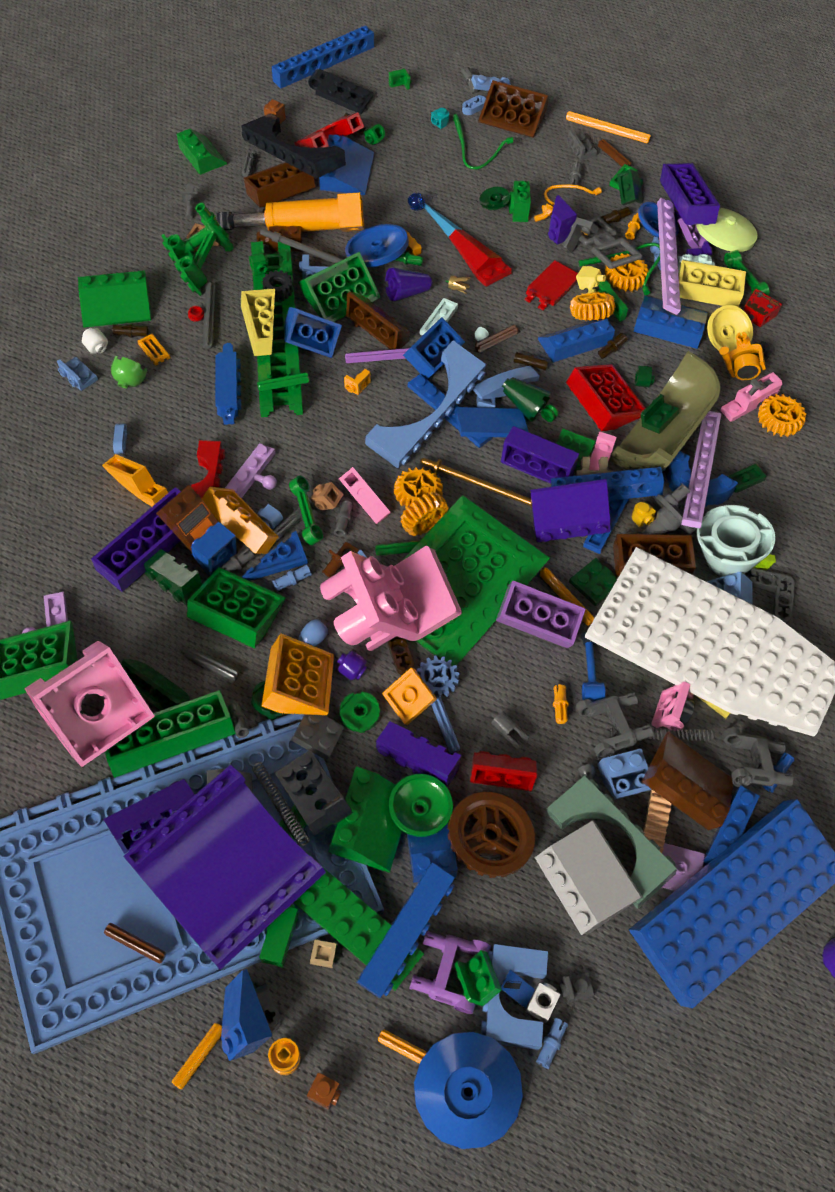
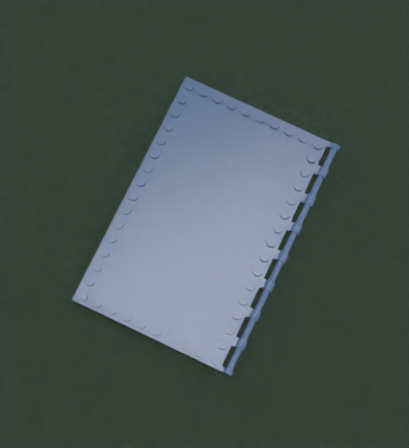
M288 714L272 721L269 719L260 722L258 726L248 729L249 734L244 738H238L234 734L116 778H105L98 781V784L76 792L58 795L56 799L32 808H22L14 811L12 815L0 819V828L16 822V826L0 831V926L32 1054L56 1046L261 962L259 956L267 934V927L220 970L123 857L125 854L103 819L182 779H185L193 793L197 794L207 785V770L226 769L229 765H232L238 771L252 774L254 796L279 824L282 818L262 787V784L258 781L252 768L258 762L263 763L262 765L265 766L264 768H266L276 787H278L277 790H280L279 793H282L281 796L284 797L283 799L286 800L285 802L288 803L287 805L291 809L294 803L275 772L309 750L291 741L299 723L274 731V728L299 719L301 721L304 714ZM260 733L262 734V736L258 738L249 740L247 742L235 746V742L244 740L246 738L255 736ZM223 748L222 751L195 760L197 756ZM314 754L316 759L319 761V763L331 779L324 759ZM183 762V765L175 767L173 769L155 775V772L158 770ZM308 774L301 775L299 781L306 779ZM142 777L140 781L114 790V786ZM313 788L311 790L315 793L317 791V788ZM101 792V795L73 805V801ZM323 803L319 810L324 809L323 806L327 803ZM57 807L59 808L57 811L30 820L32 816ZM307 825L303 831L306 832L305 835H308L307 838H310V841L300 847L377 914L383 912L384 908L367 866L328 853L336 825H330L315 836ZM306 839L305 841L299 842V843H300V844H303V843L307 842L308 840ZM295 905L299 916L288 950L329 934ZM109 923H113L164 950L167 953L164 961L159 964L104 934L106 926Z

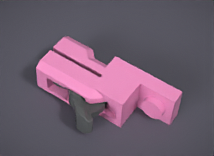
M774 372L759 380L754 378L751 380L750 385L737 392L735 400L722 406L720 411L732 422L756 409L758 404L770 395L775 396L778 394L782 386V380Z

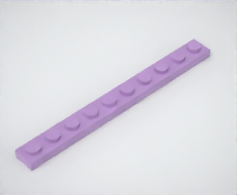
M660 198L657 202L663 309L677 315L681 311L674 204L669 200Z
M709 411L701 422L688 488L690 493L687 494L681 525L701 528L721 413Z

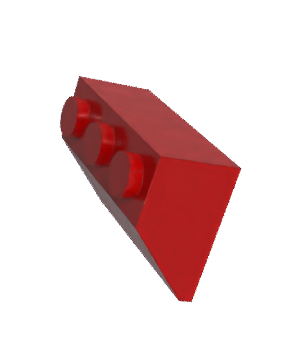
M485 751L474 752L470 783L532 791L537 777L536 761L528 757L512 758L507 754L491 755Z

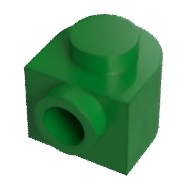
M380 124L369 127L364 131L365 140L371 145L379 143L385 137V130Z
M263 253L249 256V263L254 276L267 273V266H269L267 256H264Z

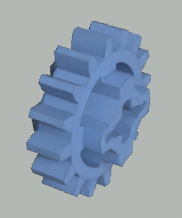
M434 656L432 661L430 658H426V664L421 662L420 668H417V673L433 694H437L440 698L442 694L448 697L449 690L454 692L455 686H458L459 672H456L457 666H451L452 660L445 662L444 656L441 660ZM425 674H426V677L428 678V681H427V682H426V680H425V678H424V675H425Z

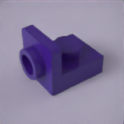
M704 241L702 248L687 249L685 254L692 256L706 254L712 256V248L709 246L708 241Z

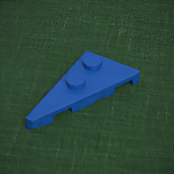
M294 531L291 537L284 543L278 544L276 549L266 554L257 566L248 569L242 578L251 581L308 564L297 531Z

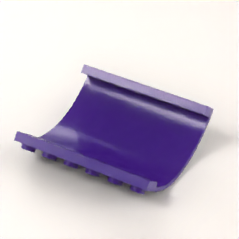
M229 765L123 856L220 970L326 873L324 868L309 856L268 813L244 783L245 778L232 765Z

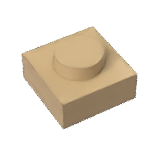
M314 940L310 964L333 968L337 944Z

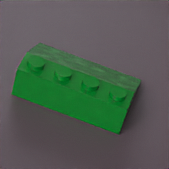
M360 252L298 282L305 298L318 316L332 322L346 316L347 293L350 291L362 294L371 302L381 298Z
M145 271L78 277L83 328L151 321L149 286Z
M219 567L188 600L187 617L255 649L265 637L286 598Z
M71 621L0 640V700L27 693L25 688L38 679L42 678L46 682L78 661Z
M356 766L345 797V801L353 813L337 823L328 853L390 873L402 832L393 822L389 812V798L393 788L396 786L395 784L375 772Z

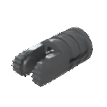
M504 711L498 714L491 722L516 750L520 745L510 736L515 730L523 739L527 740L529 738Z

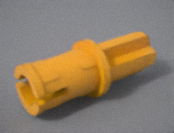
M638 213L633 216L632 221L628 224V230L625 233L627 239L633 240L636 232L640 229L641 222Z
M559 684L558 689L557 685L553 688L555 700L553 707L555 708L556 723L565 724L568 721L567 707L569 702L566 698V686Z

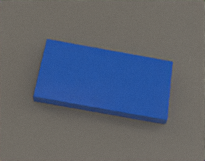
M455 407L454 410L461 437H507L513 426L529 432L524 415L519 409Z

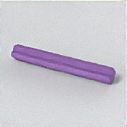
M409 348L346 353L345 361L346 363L406 359L403 354Z

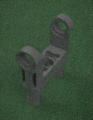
M635 692L620 697L613 695L594 702L586 699L576 705L577 712L581 717L588 716L589 718L608 712L618 736L602 740V743L594 748L598 759L610 757L614 754V751L636 744V741L653 737L650 724L632 729L629 728L623 715L622 708L638 704Z
M735 727L728 728L723 732L724 741L727 745L734 748L748 749L752 755L754 768L743 767L732 772V782L735 786L740 787L741 785L744 787L749 784L792 786L793 774L776 772L773 769L770 753L782 755L785 752V742L768 740L765 736L745 734ZM730 736H738L737 738L729 739Z

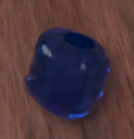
M419 192L411 194L407 199L410 208L414 211L422 210L425 206L424 197Z

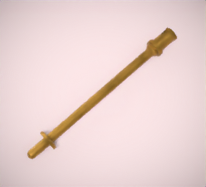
M422 458L420 461L422 465L434 469L436 474L439 471L529 505L532 508L531 498L442 465V459L434 462Z

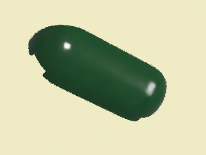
M132 659L122 661L121 666L140 695L161 711L190 701L188 694L149 665Z

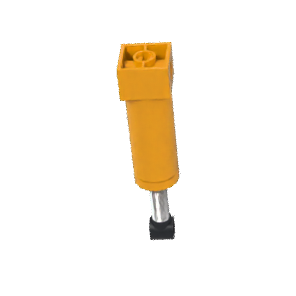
M360 193L337 194L338 198L266 203L265 213L234 215L232 212H219L216 214L217 221L225 231L234 230L236 226L266 225L268 230L269 226H301V232L341 229L342 232L364 230L363 200Z

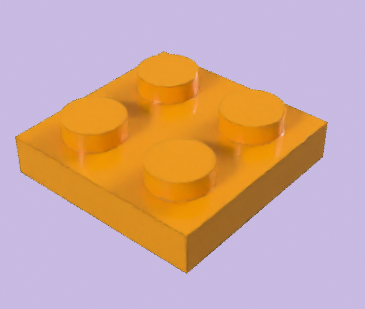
M412 667L382 693L405 725L411 723L437 700L417 671Z

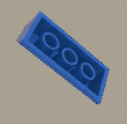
M599 319L540 336L538 340L554 363L606 346L609 340H613L615 330L608 319Z

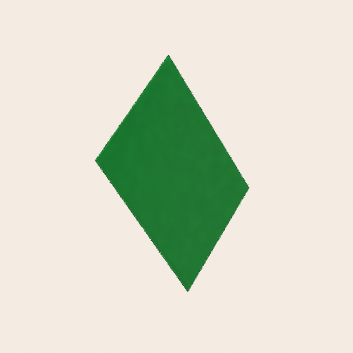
M462 495L404 558H408L425 546L434 549L462 611L461 615L425 637L416 640V642L434 656H437L438 659L441 660L444 656L445 662L452 660L451 666H457L496 621L508 585L512 581H516L527 586L550 558Z

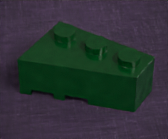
M161 549L144 563L146 576L152 581L156 580L160 588L165 592L169 591L178 603L182 602L187 606L188 600L202 586L198 571L194 570L191 572L187 570L188 566L185 563L179 565L175 557Z

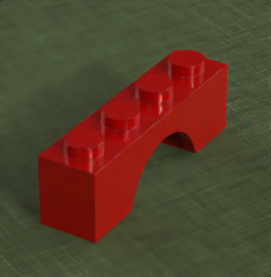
M199 440L197 450L198 463L208 470V474L202 481L191 484V487L201 498H203L209 487L220 488V478L218 477L223 471L221 460L225 459V449H222L221 441Z

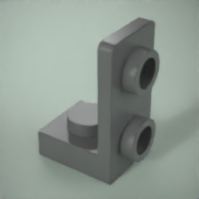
M577 217L571 227L569 236L565 240L564 248L569 253H573L582 232L585 234H597L599 228L593 222Z

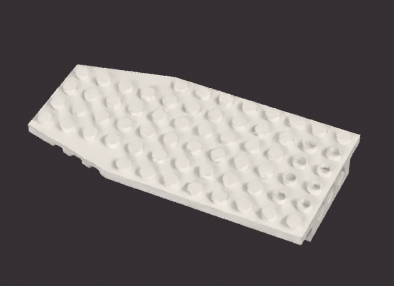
M637 547L585 635V638L675 685H679L684 681L691 684L689 692L731 714H742L748 716L749 719L764 720L774 726L782 725L789 730L810 736H815L818 733L835 694V661L781 619Z

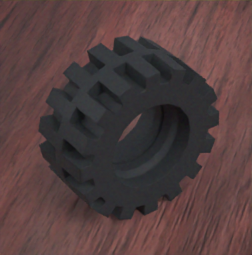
M274 270V272L270 271L269 275L266 274L263 277V290L275 289L276 302H279V300L284 301V298L288 299L292 295L293 282L287 272L283 273L282 270L280 272Z

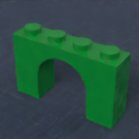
M291 904L267 926V934L259 956L261 962L283 968L299 916L295 905Z

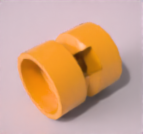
M281 1038L276 1040L269 1048L268 1058L275 1072L280 1075H289L297 1070L300 1065L301 1056L294 1041Z

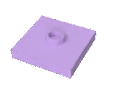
M664 843L662 854L665 857L668 855L673 859L677 870L676 875L663 888L676 891L703 868L705 854Z

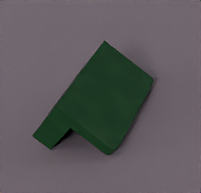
M629 169L617 174L621 204L643 203L639 173Z

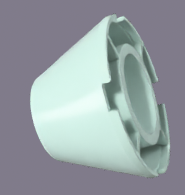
M724 505L713 508L703 517L701 528H697V538L710 569L721 577L737 572L747 573L771 553L775 544V532L771 523L762 514L759 513L757 515L744 506Z

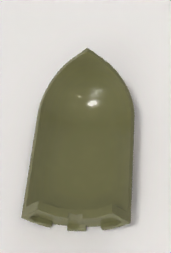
M688 351L666 386L660 392V394L664 395L665 403L679 408V414L660 434L643 428L640 418L620 446H617L609 460L627 470L630 468L645 469L661 467L663 470L668 467L719 397V379L710 365Z

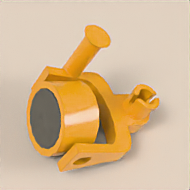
M742 332V336L738 333L736 335L737 349L729 352V348L725 346L720 348L719 353L722 355L732 378L736 376L740 380H751L759 376L761 367L762 370L766 369L763 349L760 344L751 345V341L745 332Z

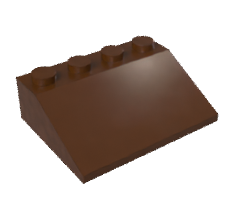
M492 80L478 122L534 138L549 104L548 95Z
M669 731L666 732L642 782L708 831L721 827L731 806L732 778Z

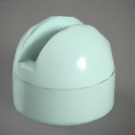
M478 327L475 331V339L478 342L489 336L488 331L483 327Z

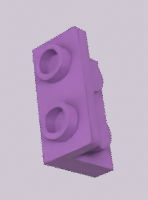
M680 218L678 223L689 246L692 249L702 248L704 241L707 240L699 233L696 224L692 226L687 225Z

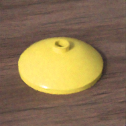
M733 305L722 306L716 309L708 320V336L718 351L725 346L729 348V352L737 349L736 335L738 333L742 336V332H745L750 341H752L753 326L751 320L739 307Z

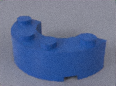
M681 451L678 452L673 461L666 467V478L673 492L682 483L689 488L692 473L688 464L690 456ZM723 474L718 478L709 480L705 507L713 504L719 505L732 496L738 482Z

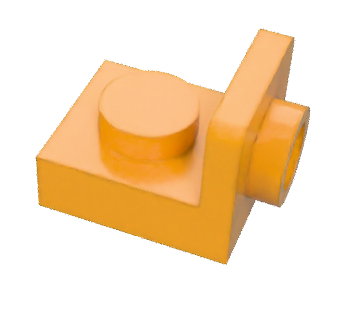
M367 369L358 373L355 379L348 375L344 377L345 388L357 395L371 383V372Z

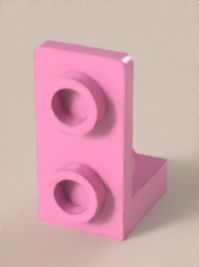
M599 432L590 458L589 470H599L598 460L600 457H608L609 461L617 437Z

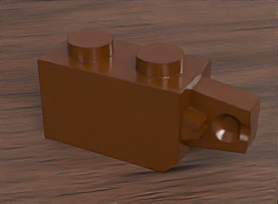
M269 226V231H276L281 233V236L302 243L301 226ZM257 232V242L263 241V245H269V249L272 252H278L277 242ZM290 246L291 251H302Z

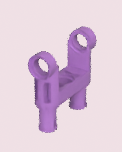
M427 931L423 945L440 949L443 953L438 974L433 981L414 974L409 989L429 994L430 999L451 1005L460 1012L473 1014L475 1004L468 1002L465 996L446 991V984L456 950L476 955L481 950L490 951L491 945L480 940L468 941L450 934L445 937Z

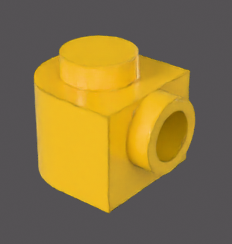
M639 502L635 505L632 512V520L639 527L645 524L649 525L654 521L656 511L650 504Z

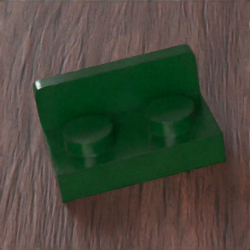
M660 394L642 411V427L660 434L679 414V408L665 403L664 395Z

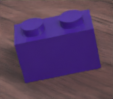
M559 195L555 199L548 232L549 238L557 245L565 242L577 217V214Z

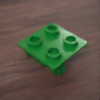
M562 429L557 444L579 453L575 471L581 470L582 457L590 456L596 441Z

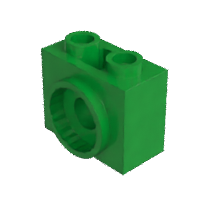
M514 181L513 191H510L509 214H512V222H528L531 204L530 182Z

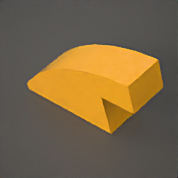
M115 454L102 465L121 485L151 507L168 494L167 489L156 484L147 468L141 464Z

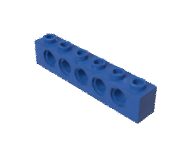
M661 467L551 478V487L606 479L608 501L656 496L657 494L663 495L664 487Z

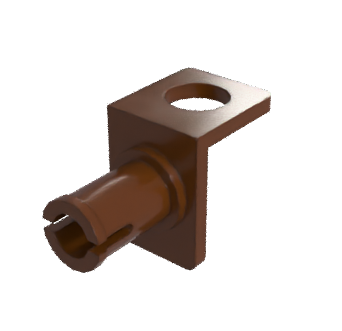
M345 542L337 553L329 550L328 552L332 559L325 569L322 570V573L329 578L332 577L340 566H344L341 559L343 552L346 549H351L354 553L358 554L359 550L348 542Z

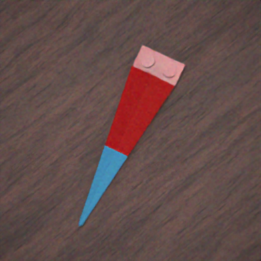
M423 202V207L442 228L474 276L484 286L487 287L511 274L512 269L502 261L499 255Z

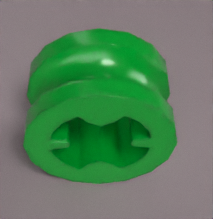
M548 404L541 410V416L546 421L552 422L558 416V411L553 405Z

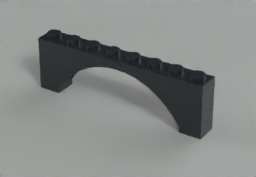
M271 113L241 125L242 137L245 141L316 179L346 165L345 151L335 145L332 147L307 148L292 146L278 140L276 136L281 132L279 117Z

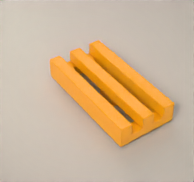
M153 334L138 340V345L155 366L158 365V362H164V359H170L168 352ZM150 339L153 341V343L157 346V348L161 351L163 355H160L158 351L155 349V347L149 342ZM144 342H145V343L147 344V346L151 349V351L156 355L157 358L154 357V355H153V354L150 352V350L146 347V345L144 344Z

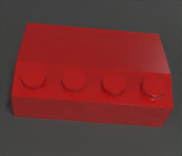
M612 364L575 367L566 381L570 390L575 394L601 431L615 430L641 418L642 411L646 409Z

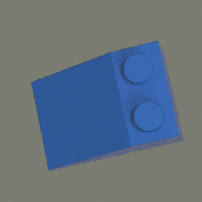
M448 823L440 832L431 836L416 837L407 834L413 883L420 881L432 862L456 878L458 869L455 852L452 851L451 842L448 840Z
M247 969L242 970L225 987L221 1040L222 1049L227 1054L229 1061L255 1052L272 1037Z

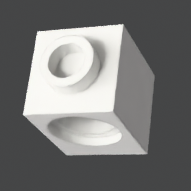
M539 983L525 1012L546 1023L560 996L556 992L557 989L548 983H544V985ZM538 997H547L549 1006L544 1007L540 1005Z

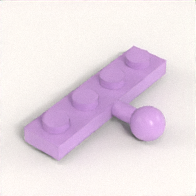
M259 443L225 488L233 489L241 498L254 481L262 483L263 487L268 490L275 488L277 481L274 476L260 475L276 454L275 449Z
M64 592L45 595L44 606L47 627L67 622ZM27 627L23 630L22 634L34 631L36 629L33 627Z

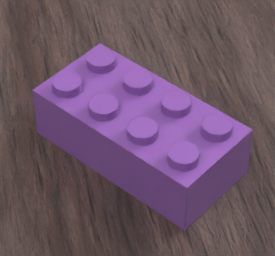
M512 581L508 585L496 621L568 649L574 645L585 608Z

